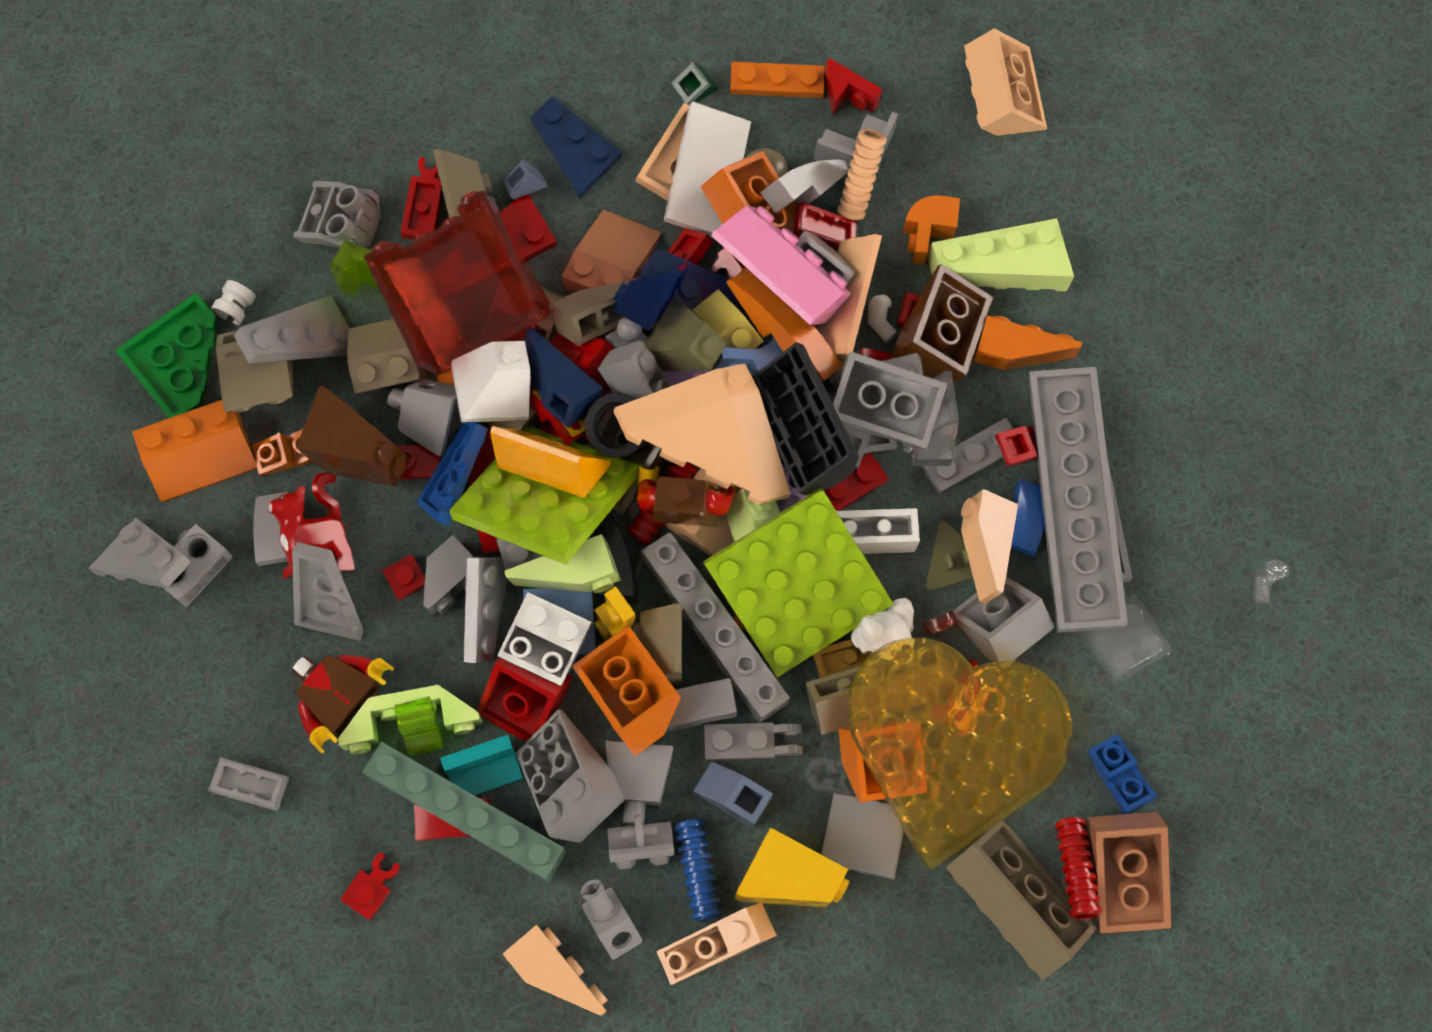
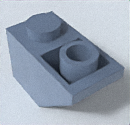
M711 762L693 793L751 829H754L773 796V793L742 774L714 762Z

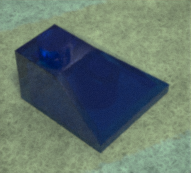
M683 262L630 280L628 284L623 282L613 299L618 302L614 311L650 331L659 322L691 265Z

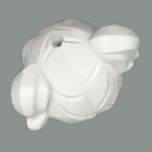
M906 598L896 599L893 601V605L888 607V610L863 617L851 634L855 647L860 648L863 654L871 651L886 660L897 659L910 652L912 649L911 631L914 628V609L911 601Z

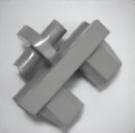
M634 815L635 826L607 829L610 863L615 862L618 869L632 868L636 864L637 859L650 858V863L654 865L668 864L669 857L674 855L671 821L642 825V816Z

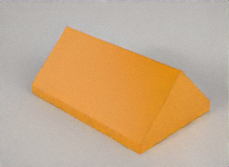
M492 426L490 431L498 468L582 498L587 496L610 467L612 461L524 430Z

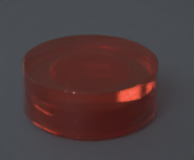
M950 611L922 625L926 634L932 636L956 625L958 620L954 611Z

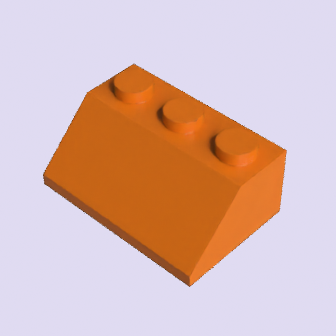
M764 151L720 169L700 186L722 224L745 206L755 207L756 209L761 206L775 218L772 223L780 230L784 227L794 234L795 202L792 201L775 213L760 193L780 178Z
M222 400L132 431L143 466L162 503L257 469L255 457L240 413L235 410L225 412Z
M628 625L573 664L572 667L619 737L636 756L664 736L681 697Z

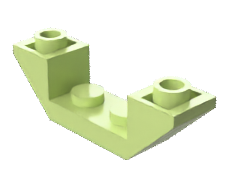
M433 685L368 698L340 735L338 742L344 751L350 750L351 755L368 753L371 751V746L379 744L376 717L380 716L382 721H390L401 718V712L415 710L416 714H427L436 711L437 705L442 707L444 726L448 731L454 730L455 735L474 732L475 726L483 725L482 717L476 710L441 686Z

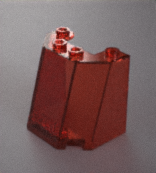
M483 190L480 192H470L461 198V203L457 207L460 216L448 218L442 223L441 228L432 233L425 232L416 236L413 239V243L405 248L398 243L383 241L375 245L371 253L363 256L417 366L437 375L448 373L452 370V360L490 342L521 341L525 339L528 329L533 328L537 331L539 329L537 323L550 317L555 312L493 198Z

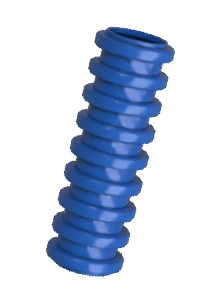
M701 819L682 821L674 826V831L679 833L676 841L681 843L678 851L679 854H683V858L680 861L686 868L683 870V875L688 878L685 881V886L690 888L687 896L692 898V903L689 906L690 909H694V914L691 917L696 922L717 918L723 914V909L718 907L721 899L716 897V892L719 891L718 886H714L713 881H716V875L711 873L714 865L709 863L712 855L707 853V848L710 847L709 842H705L707 831L702 829L705 826V821Z

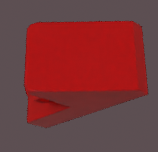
M829 58L827 60L824 79L832 115L836 113L846 98H849L852 105L860 110L867 109L873 113L880 104L882 89L833 59Z

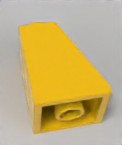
M770 827L736 892L735 899L740 902L750 903L762 902L766 904L827 907L832 901L838 903L845 893L850 882L844 878L848 869Z

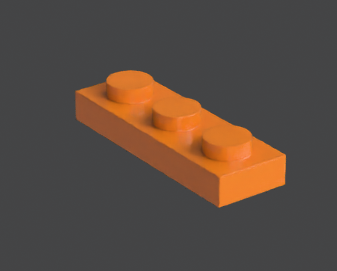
M731 62L730 94L823 98L824 66Z

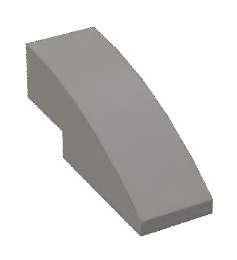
M820 160L804 164L789 171L760 193L775 213L794 200L798 204L800 202L809 204L848 172V169L852 168L850 166L851 160Z
M728 678L676 690L681 699L666 732L736 717L737 709L731 679Z

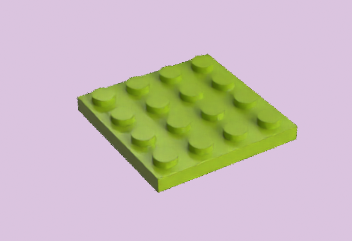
M533 426L524 430L563 443L561 438H556L544 432V430ZM573 442L569 446L612 460L607 471L587 496L582 498L498 468L495 459L449 510L450 515L454 521L567 565L638 478L639 465L621 458L603 455L596 449Z
M822 488L812 492L703 561L776 677L781 676L857 628L863 617L872 616L893 605L892 600Z

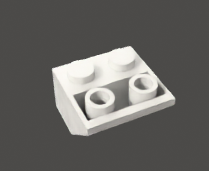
M527 592L497 656L561 686L574 664L593 623Z

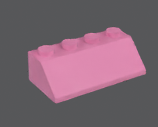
M745 206L713 232L711 236L810 325L827 324L851 295L845 288L848 283L834 271L829 274L820 266L823 263L821 258L809 249L804 252L796 245L799 239L788 229L783 227L780 230L772 223L775 218L761 206L757 209Z

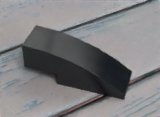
M609 512L594 530L593 537L602 534L609 544L621 581L613 583L612 588L616 586L628 604H639L638 582L634 562L627 541L611 512Z

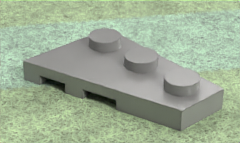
M135 518L120 531L119 536L88 569L102 577H105L107 574L119 580L125 581L126 578L137 580L141 584L168 588L191 561Z

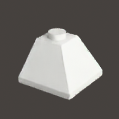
M525 341L490 342L452 360L451 368L461 422L528 420L530 365Z

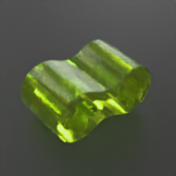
M430 696L395 704L398 728L403 736L409 756L444 748L441 726Z

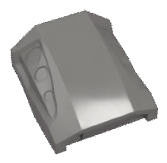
M314 181L311 197L299 229L295 231L293 237L303 243L345 248L356 253L370 246L381 217L379 196L371 189L358 188L341 182Z

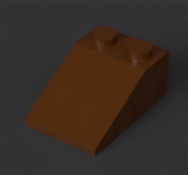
M938 265L904 324L892 356L897 358L918 353L921 357L923 375L947 383V387L967 375L993 297L944 265Z

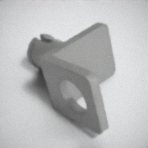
M591 880L584 884L581 894L587 902L582 904V909L611 959L618 958L642 943L641 936L613 888L604 890L600 880ZM621 932L630 933L625 943L617 946L612 945V940L617 934Z

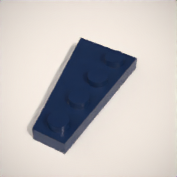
M659 248L654 251L637 275L638 278L654 277L658 293L670 302L672 298H677L691 311L719 289L746 317L757 332V328L726 283L729 280L728 278Z

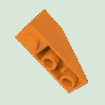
M987 316L979 337L973 362L1001 370L1075 358L1083 342L1076 341L1067 334L1055 335L1044 332L1035 325L1023 326L1012 323L1011 320L1003 316Z

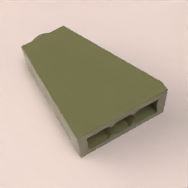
M672 298L645 346L654 355L657 365L663 371H711L727 343L677 298Z

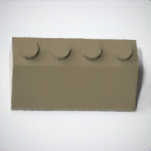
M1002 818L946 867L952 874L955 882L965 889L976 902L979 910L989 917L1000 930L1003 938L1013 945L1025 959L1027 966L1035 971L1042 980L1071 960L1097 929L1090 919L1076 920L1070 917L1069 912L1072 910V907L1068 905L1070 896L1066 894L1061 885Z

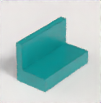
M508 735L440 758L449 781L474 796L523 780L519 763Z

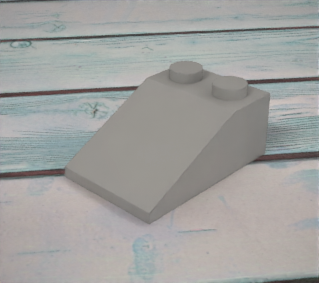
M850 351L845 357L831 401L843 426L927 449L947 383Z

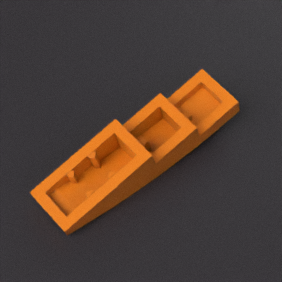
M747 267L726 281L761 336L764 338L772 334L783 352L796 342L803 344L822 382L843 366L817 329L807 323Z

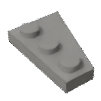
M297 542L292 551L294 625L360 641L363 636V627L332 551Z
M501 556L467 558L464 662L479 663L493 660L507 585V578L504 572L506 569Z

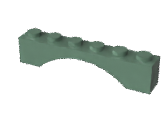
M383 742L379 744L362 771L369 779L459 829L547 883L550 882L567 853L564 847Z

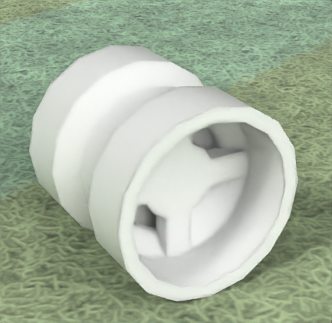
M227 280L222 288V297L215 300L211 310L224 320L227 319L228 315L235 318L232 323L240 325L245 317V308L252 305L256 295L244 285Z

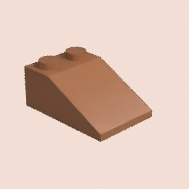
M603 209L576 247L562 275L564 291L572 294L579 290L638 279L637 275L651 257L662 232Z
M1158 812L1087 817L1088 841L1091 845L1089 851L1093 856L1090 862L1095 867L1092 873L1096 875L1097 879L1094 881V884L1098 886L1099 890L1096 892V895L1100 897V902L1097 905L1102 908V913L1097 917L1100 934L1171 928L1168 826Z

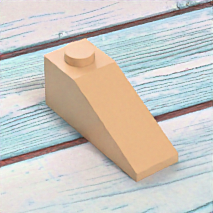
M985 489L972 498H968L961 510V516L963 517L961 533L979 602L984 604L1004 591L1018 504Z

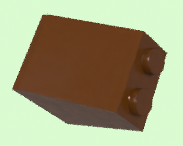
M319 386L296 448L325 472L397 487L400 476L405 472L407 456L377 428L330 390Z

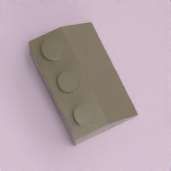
M442 149L433 150L451 226L465 265L503 255L500 241H504L505 236L501 222L494 223L493 217L499 216L494 197L488 198L487 193L493 191L488 173L481 174L478 161Z

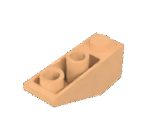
M761 902L733 913L656 952L670 984L673 985L777 935Z
M538 925L534 926L503 953L525 983L600 1016L607 1012L603 1006L608 1001L595 984L589 988L579 977L584 973V970L572 955L567 959L561 955L557 947L562 943L549 927L542 931Z

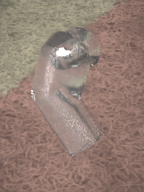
M1279 559L1269 560L1255 572L1253 576L1254 604H1271V585L1277 580L1286 579L1289 575V567L1286 563Z

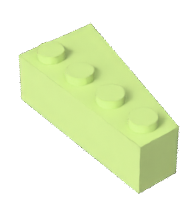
M1057 218L932 242L927 257L932 275L937 266L942 264L976 287L1067 291L1074 278Z

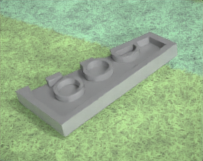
M330 295L242 326L235 333L234 337L248 363L347 356L348 329L350 328L333 297Z

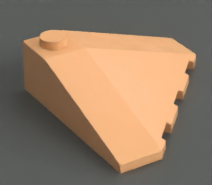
M745 363L712 370L615 407L613 411L627 440L640 445L643 439L662 449L659 456L681 467H684L686 461L706 470L704 478L726 489L732 483L750 492L747 499L761 505L786 499L791 495L759 389Z

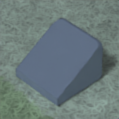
M524 159L503 180L505 188L513 199L547 186L541 173Z

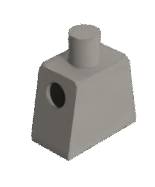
M421 379L407 386L405 390L397 387L393 388L388 396V405L400 410L399 431L436 455L443 456L462 423L455 386Z
M606 741L607 765L613 771L625 799L622 802L625 803L623 823L635 825L634 815H641L642 825H644L646 805H661L673 758V746L651 744L634 756L624 742Z

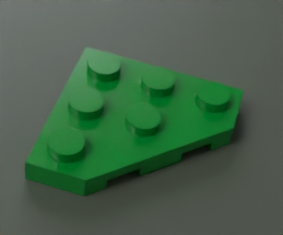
M194 293L115 350L168 418L203 407L218 319L201 297Z

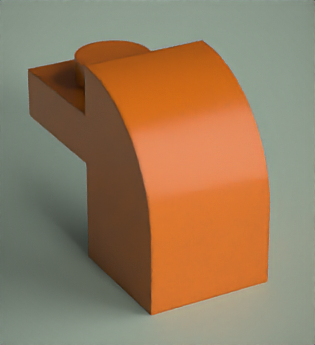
M939 195L928 196L920 199L910 208L903 233L909 234L907 252L913 253L912 264H925L930 237L954 238L958 224L960 198Z

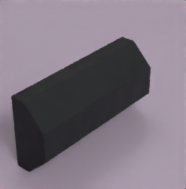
M796 342L753 375L752 378L759 389L775 444L798 493L809 495L819 488L823 490L832 488L855 471L859 456L805 346Z

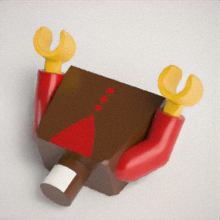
M644 465L639 466L637 501L642 509L653 510V522L717 527L718 516L728 512L736 493L742 490V488L731 483L728 489L721 487L718 491L705 480L659 477L660 468L658 466H655V469H646Z
M342 654L337 658L327 655L319 665L315 664L307 656H303L296 662L292 672L304 681L296 691V694L301 699L297 706L303 728L310 737V742L320 753L325 752L322 749L325 741L331 739L334 743L337 742L339 736L366 700L373 697L381 688L378 683L381 685L386 684V681L381 678L384 671L388 669L393 671L394 667L381 658L373 660L366 656Z

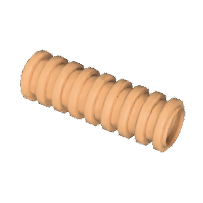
M871 129L861 130L858 133L860 140H857L855 144L857 149L853 151L854 158L850 162L852 168L848 169L849 177L845 180L846 186L842 192L844 195L840 198L841 204L837 210L841 216L851 220L865 218L866 212L864 210L868 208L867 201L871 197L869 192L873 190L872 183L876 180L875 173L879 169L877 164L881 162L880 155L883 154V145L887 141V138L882 133Z

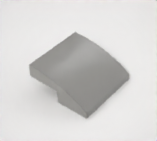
M834 793L821 855L848 870L895 880L908 810L876 801L861 803L857 797Z

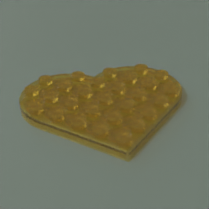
M903 638L887 643L873 652L859 668L849 691L847 715L852 738L925 868L930 870L1049 787L1060 774L1067 760V757L1064 756L1068 745V738L1072 737V720L1067 702L1054 681L1045 673L1032 666L1013 661H994L973 669L961 653L945 643L927 638Z

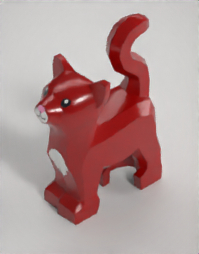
M330 472L319 473L312 481V492L316 500L328 508L326 517L317 519L303 518L305 486L298 487L294 493L280 495L268 504V511L274 515L280 525V544L288 559V566L283 570V579L293 578L292 551L297 542L331 550L340 572L348 573L355 570L352 550L346 538L345 525L340 518L341 509L339 503L324 490L326 484L336 481V476Z

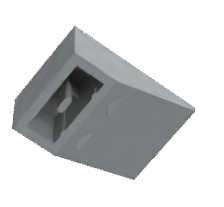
M558 709L516 752L549 838L581 843L625 800L613 771L562 710Z

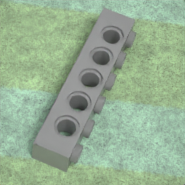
M671 532L643 549L642 559L673 604H682L683 618L725 677L731 679L733 688L758 723H763L786 707L790 697Z

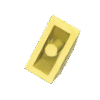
M719 289L692 309L700 319L727 343L725 347L755 349L764 342L746 317Z

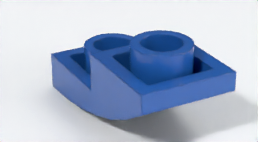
M1021 479L1015 485L1013 502L1018 504L1011 548L1033 557L1038 549L1045 526L1041 487Z
M1118 734L1088 750L1095 768L1124 814H1132L1156 799L1157 795L1136 767L1138 761Z

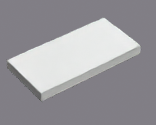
M695 102L689 105L664 216L665 222L706 233L708 236H711L722 225L721 220L700 186L720 169L744 158L751 121Z

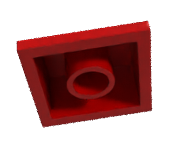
M500 657L495 662L477 712L485 720L527 742L558 710L565 698L573 675L568 673L563 684L560 686Z

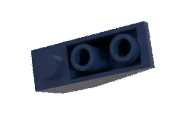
M533 328L528 329L525 345L530 365V376L544 408L569 428L586 418L590 407L600 398L603 388L555 348L547 339L542 337Z

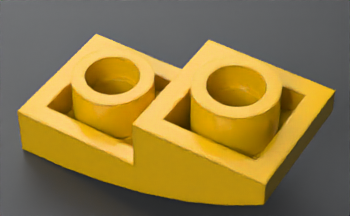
M616 586L604 594L606 602L594 610L598 619L594 622V626L604 640L609 637L611 638L628 625L631 628L635 621L636 614Z

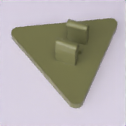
M941 521L938 524L926 582V588L929 591L973 579L963 536L946 521Z

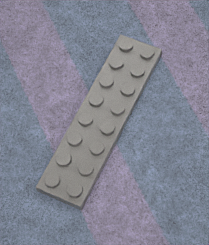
M1096 367L1030 371L1028 379L1057 633L1126 628L1128 620Z

